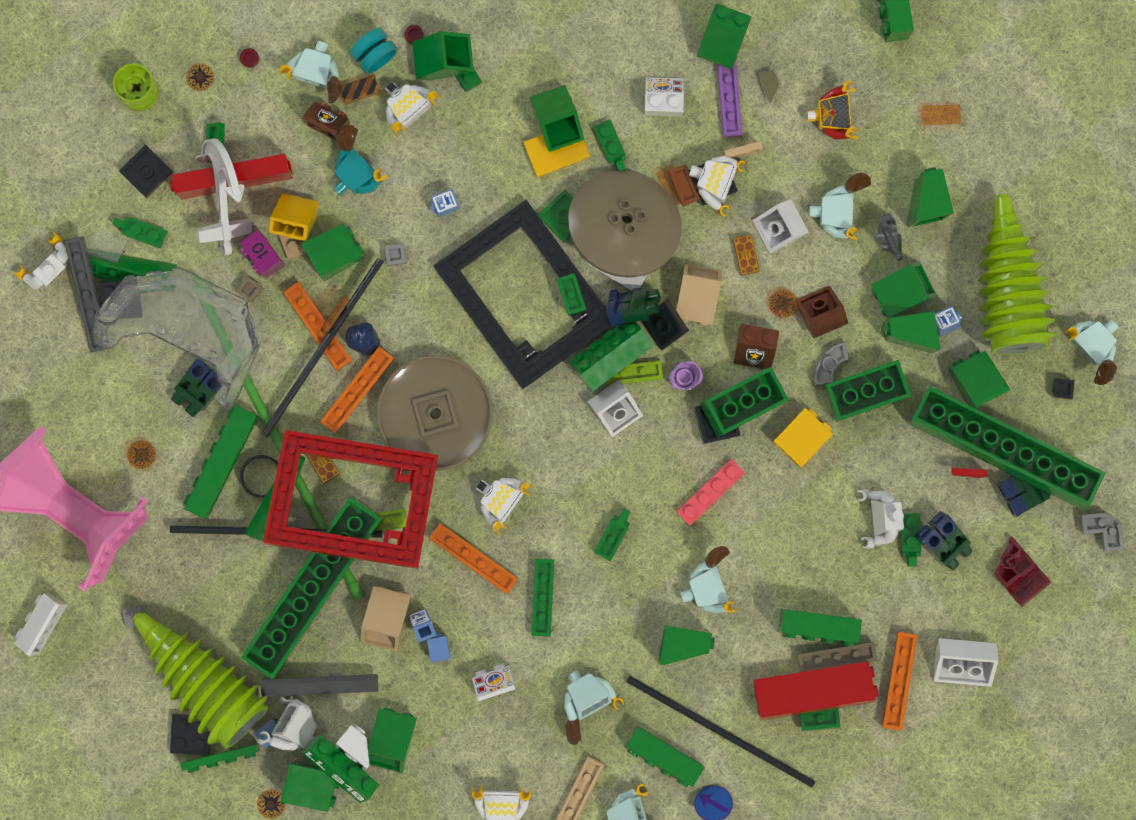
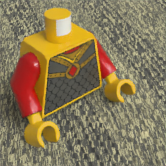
M846 81L843 85L833 88L824 94L817 103V110L807 111V122L818 121L819 130L834 140L848 138L857 140L859 137L852 134L854 131H859V129L851 127L849 94H846V92L854 93L856 91L855 88L849 89V85L854 83V81Z

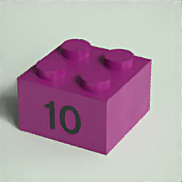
M259 229L240 242L242 245L241 252L246 259L253 261L251 266L259 276L263 275L267 279L285 266Z

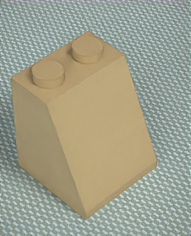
M684 264L676 311L683 322L695 321L702 326L713 325L722 281V270Z
M373 586L361 627V643L398 652L411 595L404 591H391L384 586Z

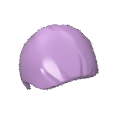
M684 361L677 364L669 374V384L673 388L681 390H692L703 379L701 368L693 361Z

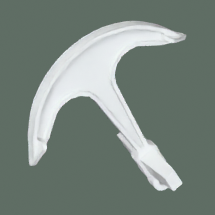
M208 139L204 141L201 153L196 156V160L200 163H205L211 159L214 170L219 221L217 224L198 228L197 240L199 243L221 240V252L223 256L232 254L231 238L252 233V221L250 219L228 221L227 194L237 203L241 202L244 185L238 184L233 164L223 144L218 139Z

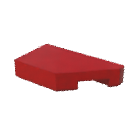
M952 468L951 475L986 478L988 470Z

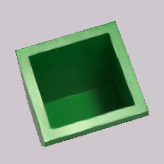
M716 3L697 57L732 70L752 16Z
M439 31L412 42L417 80L432 81L474 72L470 34Z
M566 85L529 97L548 152L585 140L577 110Z
M936 167L925 169V172L920 173V176L915 179L907 228L941 221L954 213L943 169L936 170Z
M341 224L301 243L324 282L364 259L361 254L365 252L359 243H354L352 238L355 235L350 226L346 228L344 224Z
M921 262L912 263L871 284L873 287L871 289L872 294L876 299H879L881 304L880 310L887 318H892L937 296Z
M934 311L888 318L883 322V326H881L882 336L886 337L888 342L928 353H935L941 349Z
M977 350L968 355L970 359L963 362L961 358L952 363L953 367L948 369L965 403L973 408H977L1010 391L1008 384L986 351L980 353Z
M664 625L658 664L666 665L707 654L710 649L714 648L715 638L712 637L710 632Z
M379 708L368 744L369 765L403 774L417 718L409 713L400 714L390 708Z
M295 760L290 764L280 802L328 812L330 807L334 808L337 797L334 796L335 788L339 789L340 786L317 766Z

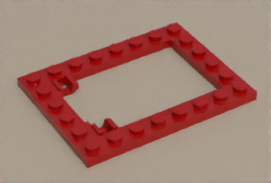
M285 430L263 544L419 569L438 455ZM301 454L396 469L394 482H405L410 485V491H412L406 528L403 527L402 532L385 530L383 542L287 527ZM402 470L410 471L409 475L402 474ZM390 538L397 539V544L389 543Z

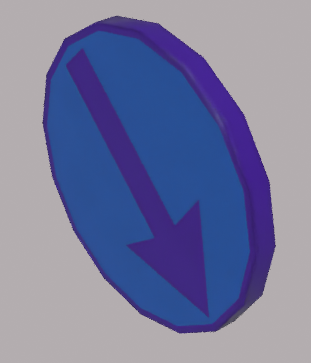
M708 786L696 795L694 806L698 816L703 820H724L731 813L733 799L725 788Z

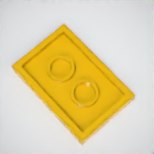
M542 135L523 142L537 178L590 158L584 140L548 152Z

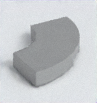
M845 342L832 346L820 357L814 371V386L834 382V373L837 367L849 360Z

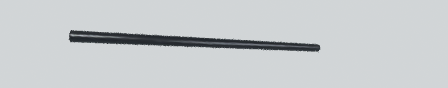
M376 259L261 434L266 437L269 436L384 263L382 259Z
M170 525V533L245 535L247 527ZM299 528L323 533L327 531V529ZM375 530L371 538H382L383 531Z
M629 676L626 683L812 788L815 784L813 779L632 676Z

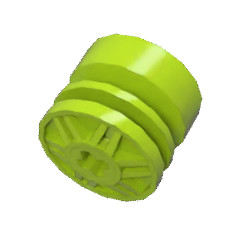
M132 63L126 64L116 72L113 80L114 91L126 107L134 111H144L156 103L159 96V87L146 67ZM136 88H139V89H141V91L138 92V91H135V89H136Z

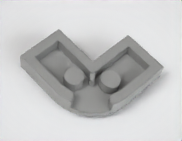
M1107 513L1080 515L1082 534H1102L1103 552L1124 550L1122 527L1114 517Z

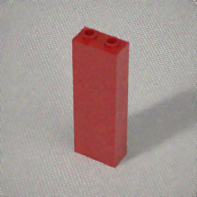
M286 154L232 163L238 184L244 185V188L293 179L290 159ZM213 167L173 174L172 181H170L171 191L181 200L215 194L216 187Z
M867 661L755 679L753 685L759 719L761 721L874 703L876 697L879 696L877 685H873L872 678H875L874 668Z

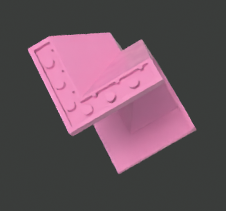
M40 426L0 463V511L45 515L83 541L91 565L87 578L78 587L85 592L90 586L93 588L97 582L102 585L117 550L149 518L146 515L147 509H145L148 500L141 497L133 512L106 511L65 482L43 443L47 430Z

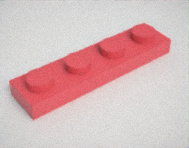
M731 459L677 513L690 526L745 472Z

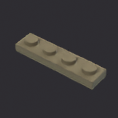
M874 642L797 654L800 672L877 661Z

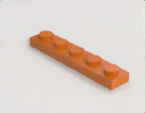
M297 282L283 293L318 345H320L329 332L330 326L300 282ZM335 335L324 354L335 370L339 371L353 360Z
M378 347L320 422L336 434L395 358L381 347Z
M439 523L429 537L431 541L506 594L510 592L518 580L513 574L441 523Z
M897 631L883 716V728L902 731L917 642V635Z

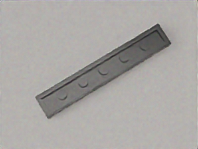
M81 236L64 240L90 353L110 349L85 237Z
M378 674L261 680L262 697L267 695L268 697L378 692Z

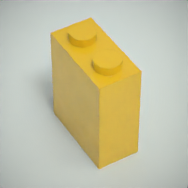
M282 193L270 216L269 233L307 241L318 216L319 201Z
M804 408L772 441L799 468H802L833 435L831 432L832 428L826 422L821 423L817 419L818 415L811 408L808 410Z

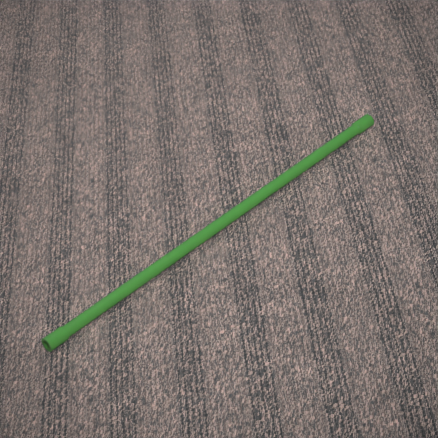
M195 275L188 279L195 295L200 300L261 420L266 426L271 416L213 307L202 281L198 275ZM275 426L269 435L280 454L283 439ZM299 474L295 485L318 529H328L329 527L303 477ZM349 569L344 579L352 597L357 601L365 597V594Z

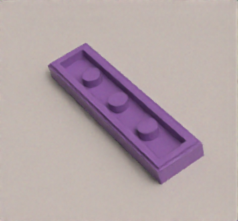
M736 61L732 70L717 64L723 137L742 136Z

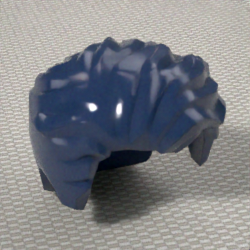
M370 323L350 326L346 332L347 346L362 355L373 354L380 345L377 332Z

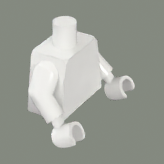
M868 489L858 490L857 492L863 494V498L857 499L858 501H866L871 498L875 537H862L861 540H867L868 542L862 548L872 549L875 544L878 546L892 543L896 539L898 532L904 528V514L901 502L896 501L888 491L870 492Z
M285 696L288 700L280 697L279 702L282 705H287L271 733L273 738L270 737L268 732L262 731L259 734L264 735L266 740L257 739V743L263 745L268 742L270 746L281 750L294 751L297 748L304 749L314 738L312 735L317 728V724L313 720L311 708L298 699L294 700L293 696Z

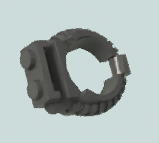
M884 214L880 219L876 241L881 243L882 249H890L894 258L900 261L903 257L901 234H897V228L894 226L896 225V220L893 216Z

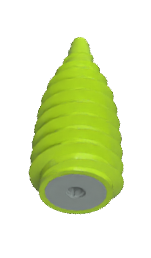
M999 194L996 196L997 199H995L994 218L991 221L993 225L992 231L986 236L990 244L982 249V253L989 257L979 265L981 269L987 271L978 279L980 283L987 285L978 293L981 298L987 299L986 302L979 306V310L988 314L980 320V324L989 327L988 330L982 333L981 338L990 341L991 353L997 355H1015L1043 350L1050 346L1049 339L1057 335V333L1049 332L1047 326L1053 323L1055 319L1048 318L1045 314V311L1051 309L1053 305L1043 302V297L1050 294V291L1040 288V283L1047 280V277L1037 275L1036 270L1042 267L1043 264L1034 262L1031 257L1038 250L1029 249L1026 242L1032 237L1024 236L1021 230L1023 225L1018 222L1010 197H1008V194Z
M141 611L133 617L134 625L145 641V647H149L151 651L149 660L157 661L158 663L155 675H165L162 688L173 687L170 700L182 699L179 711L191 710L188 722H201L198 727L199 734L210 732L208 744L219 742L225 749L230 748L241 740L265 715L268 710V706L265 704L268 695L262 698L257 697L255 692L258 685L250 688L245 685L248 675L237 678L234 675L237 665L229 669L224 667L223 664L226 656L217 660L211 657L214 647L204 651L200 648L202 639L192 643L187 640L189 633L181 636L174 632V627L169 629Z

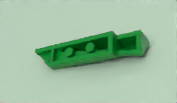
M88 250L94 277L105 280L139 278L140 289L149 290L151 285L166 291L171 289L177 264Z
M300 456L296 482L306 457ZM274 483L245 531L246 536L263 541Z

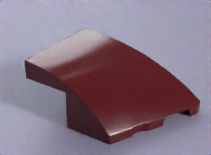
M1011 536L994 575L1018 604L1023 607L1050 585L1051 581Z

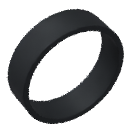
M256 455L249 458L243 464L240 471V482L244 490L250 495L255 497H265L267 494L256 495L248 490L243 479L244 470L252 460L257 458H268L272 460L277 465V467L278 462L272 457L266 455Z

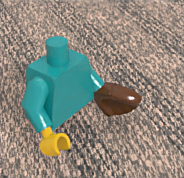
M353 125L341 127L336 137L340 152L335 165V175L340 181L333 189L340 196L348 189L355 195L373 192L380 185L381 180L388 178L387 174L381 176L383 169L374 170L352 148L358 133V129Z

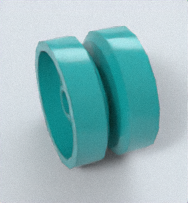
M382 27L368 32L349 51L355 62L361 61L359 66L365 75L372 74L382 68L398 52V48L393 41H387L388 35Z

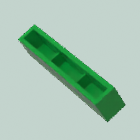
M237 405L235 408L230 409L227 415L229 420L226 426L223 425L218 433L220 438L217 443H213L210 449L212 454L209 460L206 459L201 467L203 472L200 477L197 476L192 485L194 490L192 494L187 495L184 501L186 505L185 510L203 519L209 518L259 416Z

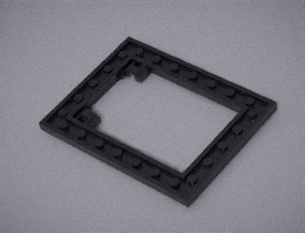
M527 200L520 203L434 265L436 271L522 389L528 387L611 327L606 314V308ZM521 227L526 231L559 278L575 273L586 307L583 316H580L579 313L570 315L576 323L572 327V331L543 352L540 350L537 353L527 340L515 347L461 272V270ZM522 350H525L528 354L524 358L520 354Z

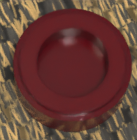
M411 25L405 30V39L411 45L412 42L424 38L423 30L417 25Z
M247 48L241 52L240 61L246 68H253L259 63V55L254 49Z

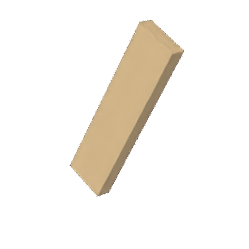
M587 755L555 820L578 819L605 765L604 763Z

